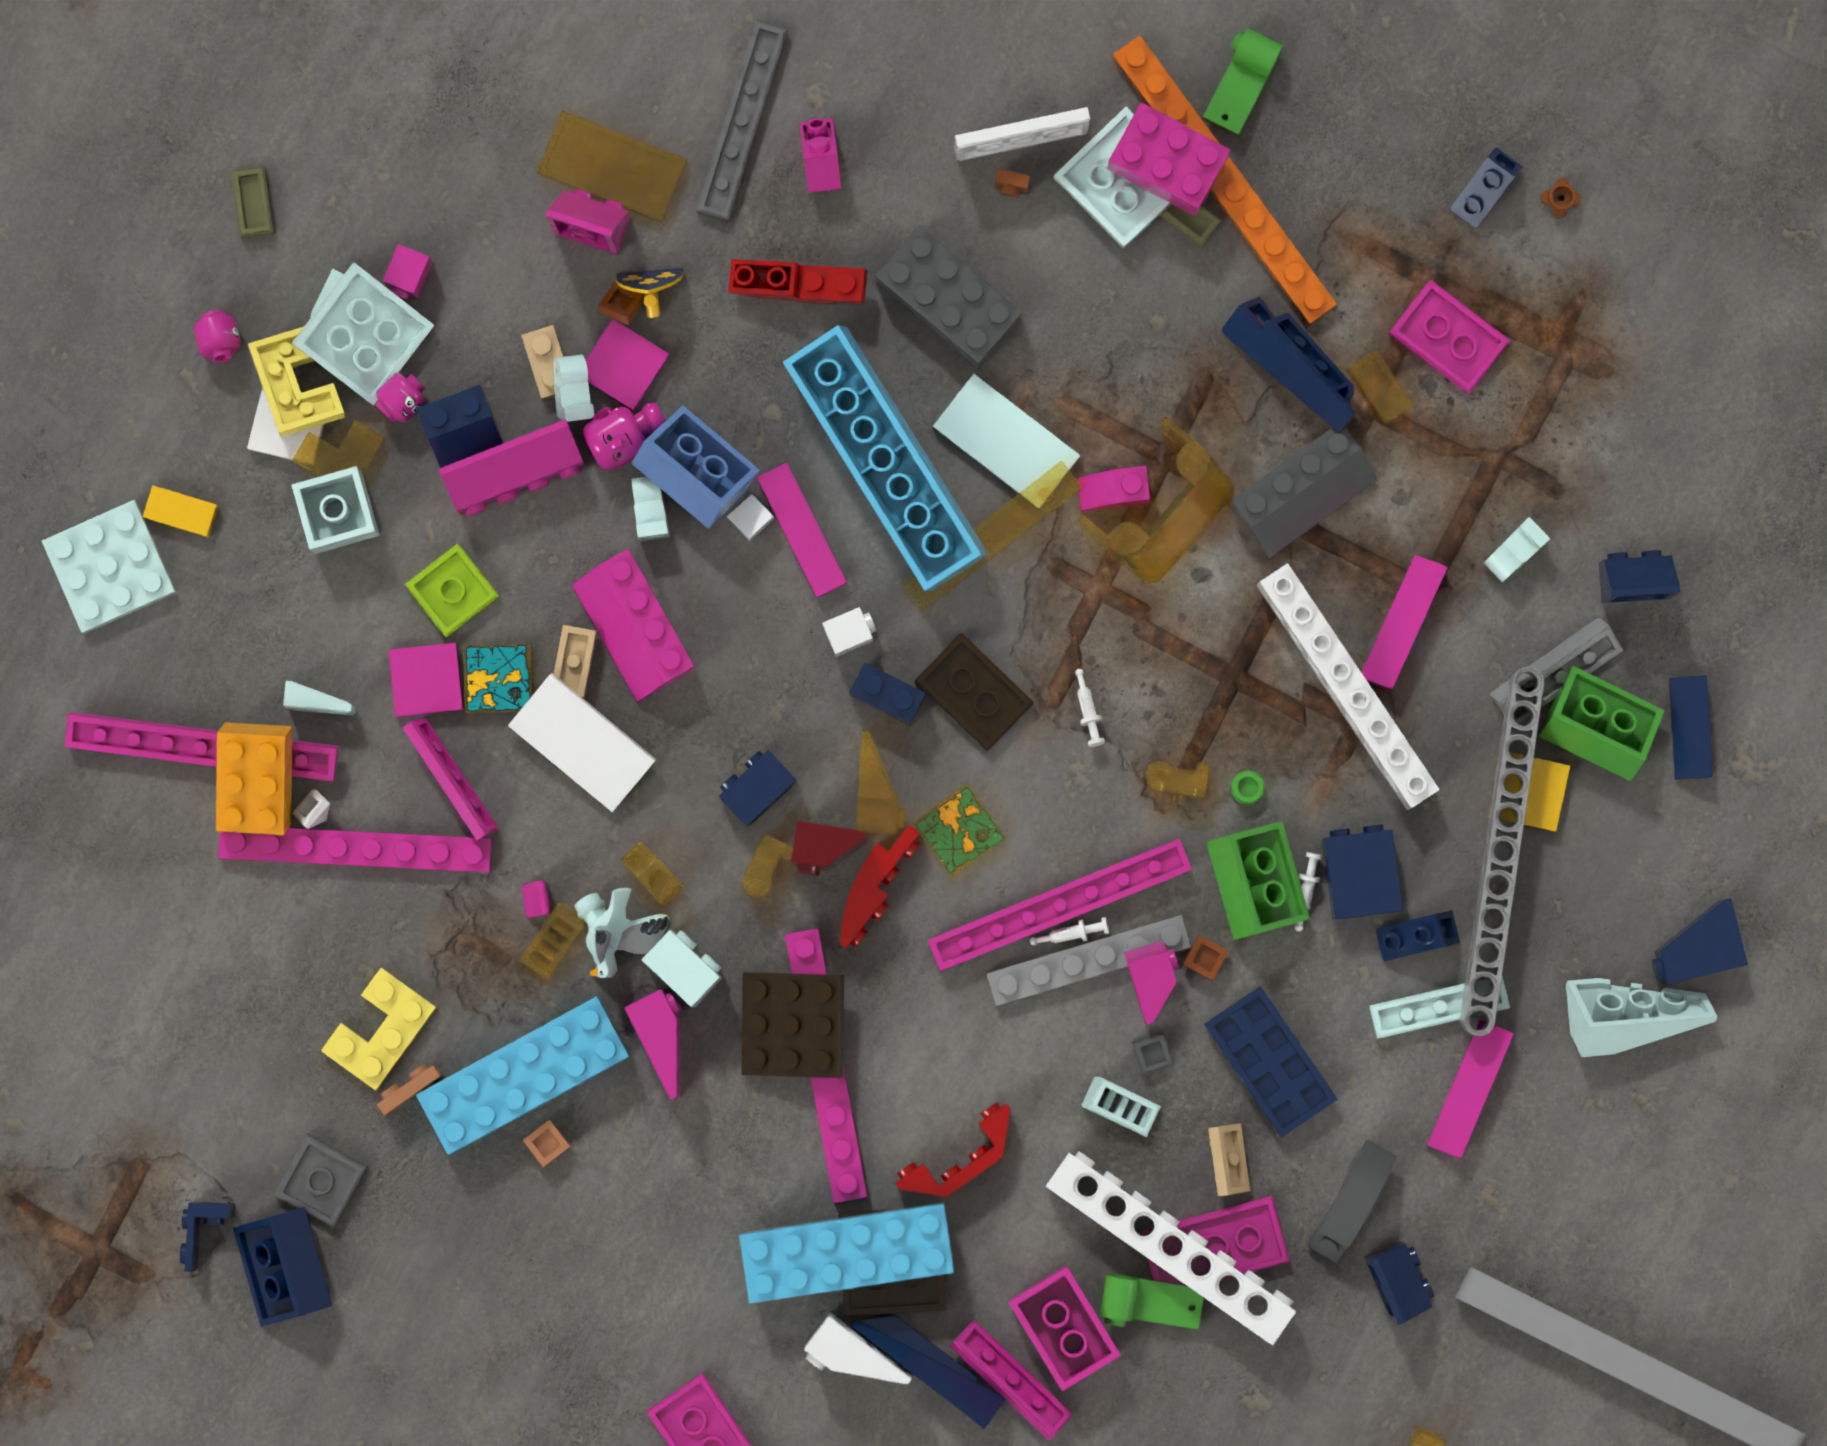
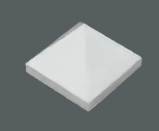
M314 788L292 814L309 829L327 820L330 803Z

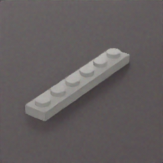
M1182 915L986 973L995 1005L998 1006L1125 968L1127 963L1124 952L1163 941L1167 951L1173 949L1175 953L1191 948Z

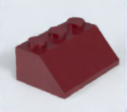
M797 821L791 863L798 867L797 871L801 874L819 876L820 870H830L863 846L867 841L866 831Z

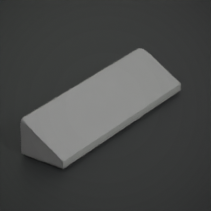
M1601 618L1593 620L1528 666L1538 669L1544 678L1541 708L1556 698L1572 666L1591 674L1623 651L1610 625ZM1525 673L1518 680V685L1523 691L1531 692L1535 683L1532 676ZM1509 680L1490 693L1491 698L1503 715ZM1517 707L1513 714L1517 724L1530 716L1529 712L1523 707Z

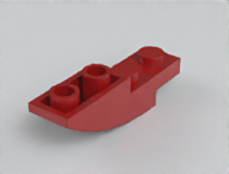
M731 259L728 292L743 296L831 305H836V303L865 304L868 270L865 268L799 265L796 262Z
M909 825L889 851L877 843L858 872L848 896L841 926L840 944L845 949L850 944L856 948L868 933L864 929L871 918L877 921L889 907V904L885 902L888 894L881 890L879 886L882 882L888 886L900 871L896 867L903 856L909 859L921 845L916 840L920 833Z

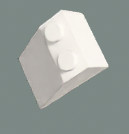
M831 1312L804 1348L808 1352L806 1359L820 1370H823L826 1366L831 1371L907 1385L912 1379L911 1372Z

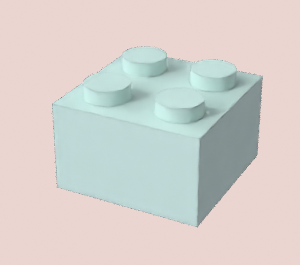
M357 466L291 485L309 550L314 554L380 536L363 473Z
M669 930L644 956L642 961L688 1005L695 1008L722 980V977L718 974L722 968L708 954L700 957L693 950L697 944L686 933L680 930L676 934L674 931Z

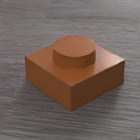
M997 169L994 188L1000 189V194L1019 198L1020 194L1027 195L1031 175Z
M614 281L598 305L599 313L630 325L644 303V293L623 289Z
M1198 935L1183 966L1213 981L1229 950Z

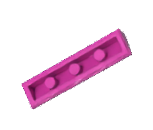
M1414 555L1361 673L1368 682L1388 691L1393 689L1448 568L1447 566Z
M1479 1020L1475 1030L1483 1028L1485 1022ZM1494 1025L1490 1033L1484 1036H1472L1428 1140V1146L1455 1158H1462L1514 1033Z

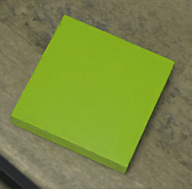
M458 543L405 583V586L446 638L500 598Z

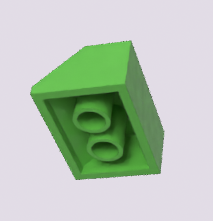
M1572 666L1547 714L1539 737L1631 781L1647 758L1665 710Z
M1283 821L1206 842L1234 940L1310 919Z

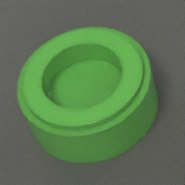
M1242 771L1231 782V794L1241 804H1254L1262 798L1265 792L1264 780L1254 771Z

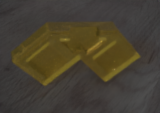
M356 420L338 449L308 432L291 462L316 477L355 466L359 469L365 468L369 465L384 437Z

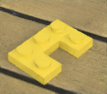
M304 327L248 343L250 354L280 438L345 418L334 383L302 393L300 391L293 368L314 362L312 358L292 344Z
M383 968L379 969L361 994L362 997L388 1015L371 1040L368 1042L349 1027L340 1023L321 1050L374 1090L379 1089L437 1008Z

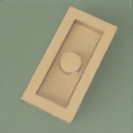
M551 325L521 335L542 400L555 397L553 381L554 358L564 357L555 328Z
M563 625L554 675L579 696L585 698L597 631Z
M1241 1123L1208 1128L1218 1196L1251 1191Z

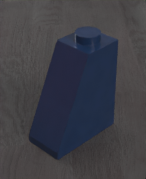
M1731 898L1715 903L1655 951L1656 959H1652V967L1656 979H1662L1663 985L1748 965Z

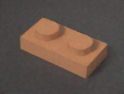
M424 1063L409 1074L411 1081L402 1087L396 1083L382 1092L380 1095L383 1100L376 1105L383 1115L391 1114L415 1097L416 1094L424 1091L444 1077L438 1066L432 1065L428 1068Z

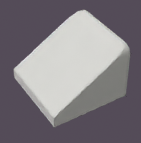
M752 494L727 516L749 541L775 519Z

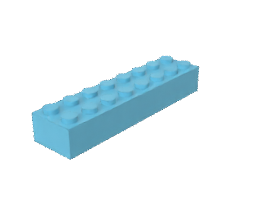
M837 325L783 361L784 366L924 591L936 590L989 555L847 327Z

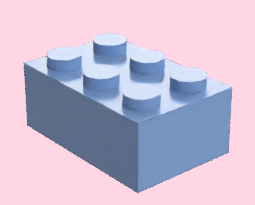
M683 405L643 442L631 463L708 529L747 492L760 471Z

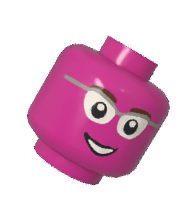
M208 311L202 314L200 320L194 325L198 352L204 358L212 359L215 363H223L229 361L232 355L241 347L237 322L235 318L224 311Z
M395 373L376 391V397L379 401L375 405L393 423L397 420L406 423L418 413V407L426 404L425 397L421 394L426 388L412 374L406 378L400 373Z

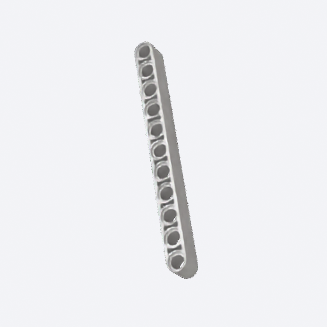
M1524 667L1515 671L1511 675L1508 684L1460 1015V1024L1463 1030L1474 1036H1484L1490 1033L1496 1019L1544 688L1542 673L1533 667ZM1526 673L1533 677L1535 685L1531 692H1525L1519 687L1518 680L1522 674ZM1517 707H1523L1529 712L1530 719L1525 726L1518 725L1513 718ZM1512 741L1521 742L1525 748L1524 756L1519 760L1512 758L1509 754L1508 748ZM1509 774L1515 775L1520 781L1519 790L1513 794L1504 788V779ZM1504 808L1511 809L1515 815V821L1510 827L1503 826L1499 821V813ZM1500 841L1505 842L1510 848V855L1505 861L1498 860L1494 855V847ZM1495 875L1501 876L1505 881V889L1499 895L1493 894L1489 889V881ZM1490 909L1496 910L1500 915V923L1494 929L1487 927L1484 922V915ZM1485 943L1493 945L1496 953L1494 959L1488 963L1484 962L1479 956L1480 947ZM1480 977H1486L1491 984L1490 991L1485 996H1479L1474 990L1475 981ZM1475 1011H1481L1486 1017L1485 1025L1479 1030H1474L1469 1024L1470 1015Z
M1472 1267L1469 1268L1455 1298L1751 1446H1801L1806 1437V1434Z

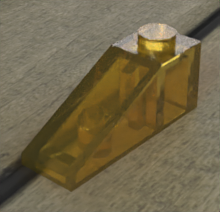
M862 729L856 830L866 831L868 834L897 835V828H904L905 808L899 807V799L870 731Z

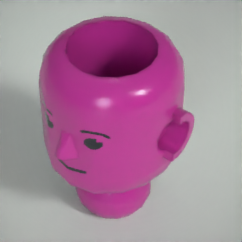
M653 402L646 404L641 412L635 415L626 407H617L613 410L607 407L594 414L593 420L584 426L582 433L601 469L613 470L618 467L621 469L625 464L634 460L640 447L646 440L645 436L653 433L666 420L657 403Z

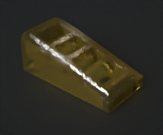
M560 902L519 961L547 980L587 923L578 918L576 911ZM557 918H561L574 927L573 931L559 922ZM552 927L554 930H556L564 937H566V941L563 942L558 937L550 933V928ZM544 939L559 951L556 954L540 942ZM536 950L551 960L549 966L532 955L533 952Z

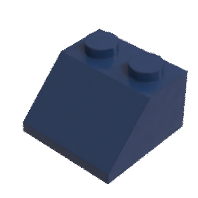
M481 385L417 408L428 441L440 468L503 444L488 399Z
M1661 550L1641 552V557L1628 558L1627 552L1607 554L1608 559L1599 563L1602 603L1664 600L1680 593V584L1672 555L1662 556Z
M1399 1242L1364 1257L1392 1322L1400 1325L1433 1307L1430 1298L1434 1297V1293L1427 1278L1421 1280L1416 1267L1420 1266L1421 1263L1413 1246L1407 1248L1406 1243Z

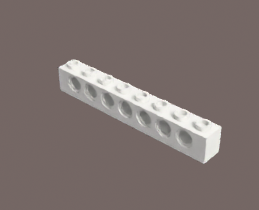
M1285 564L1257 584L1258 589L1406 810L1413 808L1440 789L1289 564Z
M1078 1151L1075 1156L1068 1153L1047 1183L1046 1187L1262 1339L1274 1345L1296 1313L1290 1307L1293 1300L1277 1289L1273 1295L1262 1288L1265 1281L1250 1270H1247L1245 1275L1236 1270L1233 1266L1237 1261L1221 1250L1215 1255L1206 1249L1207 1240L1192 1230L1186 1235L1176 1228L1180 1221L1164 1210L1160 1215L1156 1214L1148 1208L1152 1203L1150 1200L1137 1191H1134L1132 1195L1126 1193L1120 1188L1124 1182L1108 1171L1103 1176L1092 1169L1095 1162ZM1085 1176L1094 1178L1098 1186L1096 1193L1089 1197L1081 1195L1077 1189L1078 1181ZM1112 1196H1119L1125 1201L1126 1208L1120 1216H1111L1106 1211V1202ZM1140 1216H1148L1154 1223L1152 1233L1147 1236H1140L1134 1230V1222ZM1171 1235L1178 1237L1182 1242V1249L1175 1256L1167 1255L1162 1248L1164 1239ZM1199 1255L1207 1257L1210 1262L1208 1273L1202 1276L1195 1275L1191 1270V1261ZM1227 1275L1234 1276L1239 1284L1237 1292L1230 1296L1224 1295L1219 1289L1220 1280ZM1255 1295L1264 1297L1267 1302V1308L1261 1315H1253L1248 1310V1301Z

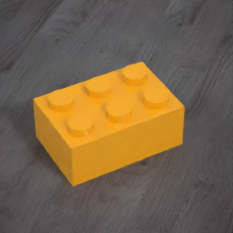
M225 722L218 730L216 831L284 835L291 825L293 726Z

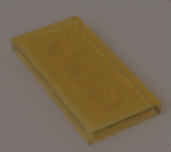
M562 110L537 173L575 189L591 193L593 196L605 201L606 199L617 201L625 205V208L662 223L687 160Z

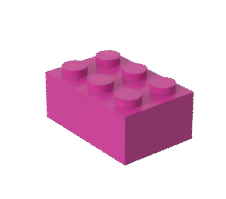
M1141 102L1112 153L1107 169L1196 217L1229 157L1230 149Z
M1067 1265L1062 1266L1008 1300V1303L1062 1392L1121 1356Z

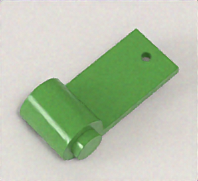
M1247 28L1245 33L1238 31L1230 47L1231 50L1235 51L1232 61L1202 119L1238 137L1284 45L1250 28Z
M1106 1274L1099 1315L1105 1317L1106 1324L1125 1327L1126 1321H1133L1134 1319L1199 1330L1204 1297L1190 1287L1181 1284L1118 1274Z

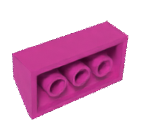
M566 419L438 470L456 511L460 515L466 513L467 517H472L486 511L485 505L498 501L499 505L511 502L518 498L516 493L528 488L530 492L549 486L548 480L559 476L562 480L572 478L581 473L579 468L586 465L573 432Z
M629 549L599 564L572 584L637 703L696 670Z

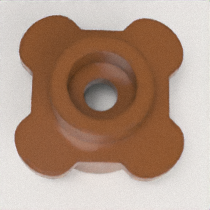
M1560 178L1556 180L1555 185L1550 190L1542 192L1541 201L1550 206L1554 217L1561 219L1566 216L1567 211L1571 207H1576L1581 203V196L1579 193H1575L1574 188L1569 185L1567 179ZM1562 195L1564 200L1559 201L1558 196Z

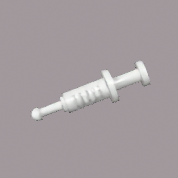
M1077 669L1075 675L1078 677L1080 686L1077 694L1084 718L1080 720V724L1089 728L1091 740L1088 741V746H1099L1105 743L1104 738H1099L1096 725L1102 721L1101 715H1096L1091 690L1085 686L1083 670Z
M1306 852V857H1310L1306 874H1299L1298 878L1302 879V892L1307 909L1310 910L1315 883H1320L1321 878L1314 876L1318 859L1322 860L1323 855ZM1303 921L1295 925L1296 931L1303 930Z
M1102 917V922L1085 925L1084 920L1081 919L1078 920V925L1051 930L1049 935L1032 937L1030 943L1031 945H1037V943L1051 941L1055 944L1082 938L1083 942L1088 941L1087 934L1102 930H1104L1105 934L1110 933L1107 918Z

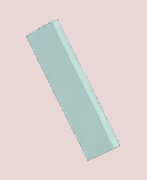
M1503 976L1501 978L1497 1011L1510 1008ZM1486 978L1475 981V992L1479 996L1487 995L1491 988L1489 980ZM1465 983L1369 1005L1376 1039L1460 1020ZM1475 1011L1470 1015V1017L1482 1015L1483 1013L1481 1011Z

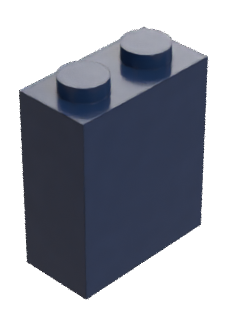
M1383 824L1363 827L1364 833L1350 835L1349 828L1329 831L1330 837L1322 839L1332 920L1403 911L1393 829L1384 830Z

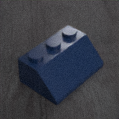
M304 1207L233 1228L261 1327L332 1306L329 1287L325 1282L320 1264V1256L315 1247L311 1233V1224Z

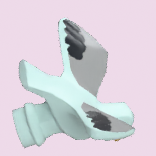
M630 888L613 890L607 911L605 909V901L601 900L598 893H592L580 899L574 907L578 918L588 924L589 931L586 937V944L597 964V967L590 971V975L599 978L615 976L618 970L614 956L616 950H624L633 954H647L661 940L667 928L669 917L666 914H657L633 921L626 919L625 908L632 890Z

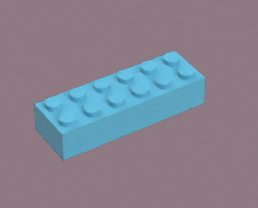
M596 996L416 1094V1097L447 1155H452L632 1056L601 998Z
M944 1202L749 1231L739 1235L749 1304L954 1273L955 1271Z

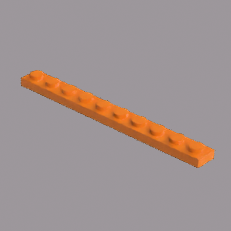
M1140 35L1112 55V58L1148 106L1219 143ZM1228 157L1210 192L1306 323L1311 325L1335 308L1337 303L1236 165Z

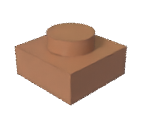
M551 1119L523 1139V1142L542 1167H545L571 1147Z

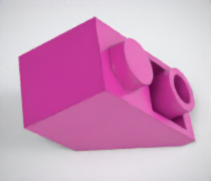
M814 118L809 121L799 122L808 193L842 189L833 118Z

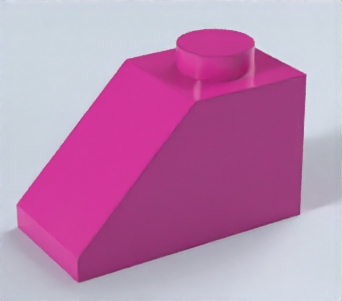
M1146 466L1113 469L1077 478L1081 512L1147 505L1150 501Z
M1163 941L1124 952L1141 1014L1146 1025L1152 1024L1177 982L1174 970L1179 969L1174 950L1167 951Z

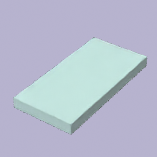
M975 374L971 376L933 425V429L1037 509L1042 507L1080 458L1077 452Z

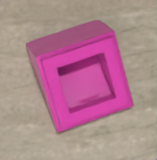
M543 880L524 884L522 886V895L526 917L535 918L551 915L548 884Z

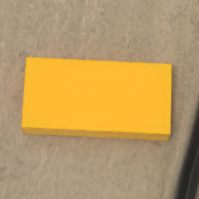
M152 485L142 517L209 538L218 505Z

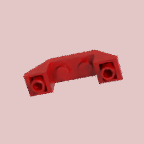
M996 1102L980 1113L983 1120L979 1122V1125L993 1143V1147L988 1149L984 1144L968 1156L972 1162L962 1169L957 1164L941 1175L944 1182L939 1185L924 1163L917 1167L912 1162L897 1173L900 1177V1180L895 1182L898 1189L948 1197L1000 1160L1004 1152L1011 1110L1009 1106L1004 1104L1000 1107Z

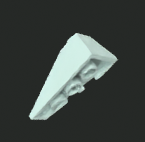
M1602 978L1569 980L1566 983L1570 1034L1581 1057L1617 1054L1716 1022L1717 1015L1706 993L1664 988L1661 992L1643 990L1642 984L1631 983L1630 987L1610 985L1609 979Z

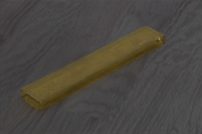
M1060 461L973 529L988 552V556L934 591H924L915 575L906 580L902 586L923 612L1083 487L1064 462Z

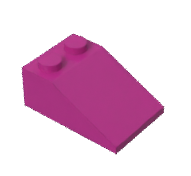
M574 189L573 193L564 190L548 208L546 213L554 235L615 255L619 254L631 218L629 211L624 210L625 205L610 199H606V202L602 203L593 200L591 193L580 189Z
M660 989L625 1007V1010L670 1100H674L681 1096V1020L677 1013L683 1010L674 993L667 994L666 990Z

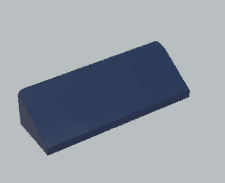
M1707 676L1669 678L1675 780L1710 778L1713 776Z

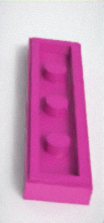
M782 464L758 476L757 480L816 598L847 584L788 464Z
M423 717L413 720L402 727L475 839H483L499 830L497 824L427 718Z
M972 1320L950 1344V1347L1048 1441L1059 1432L1073 1415L975 1320Z

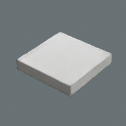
M262 388L247 449L314 466L324 424L280 438Z

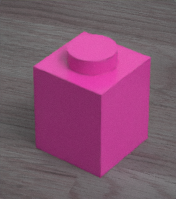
M398 244L383 278V283L402 300L407 301L408 296L418 299L433 262L429 256Z

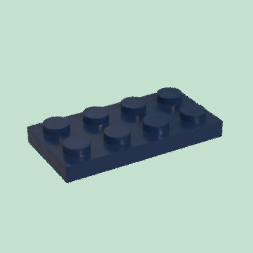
M1261 986L1204 1024L1280 1138L1338 1100Z

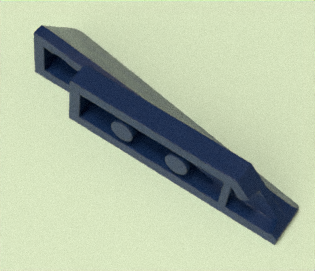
M1260 297L1238 306L1222 327L1223 334L1336 431L1343 430L1356 414V410L1350 406V400L1354 395V385L1288 312L1274 317Z
M897 1315L855 1320L852 1327L983 1429L988 1426L1005 1400L1001 1395L976 1383V1375Z

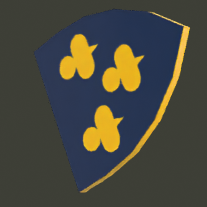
M684 269L618 273L616 281L618 286L623 289L644 293L647 317L655 318L660 316L658 291L678 283L684 276Z

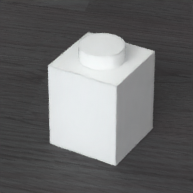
M860 607L822 623L836 657L873 642L871 633L877 631L870 613L862 614Z

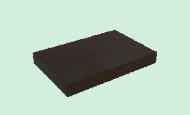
M962 632L914 680L923 691L987 752L1034 704Z

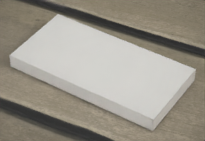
M1088 107L955 135L956 158L959 161L1085 135L1088 133L1090 123Z
M553 673L547 677L508 725L611 812L616 809L656 761L652 755Z

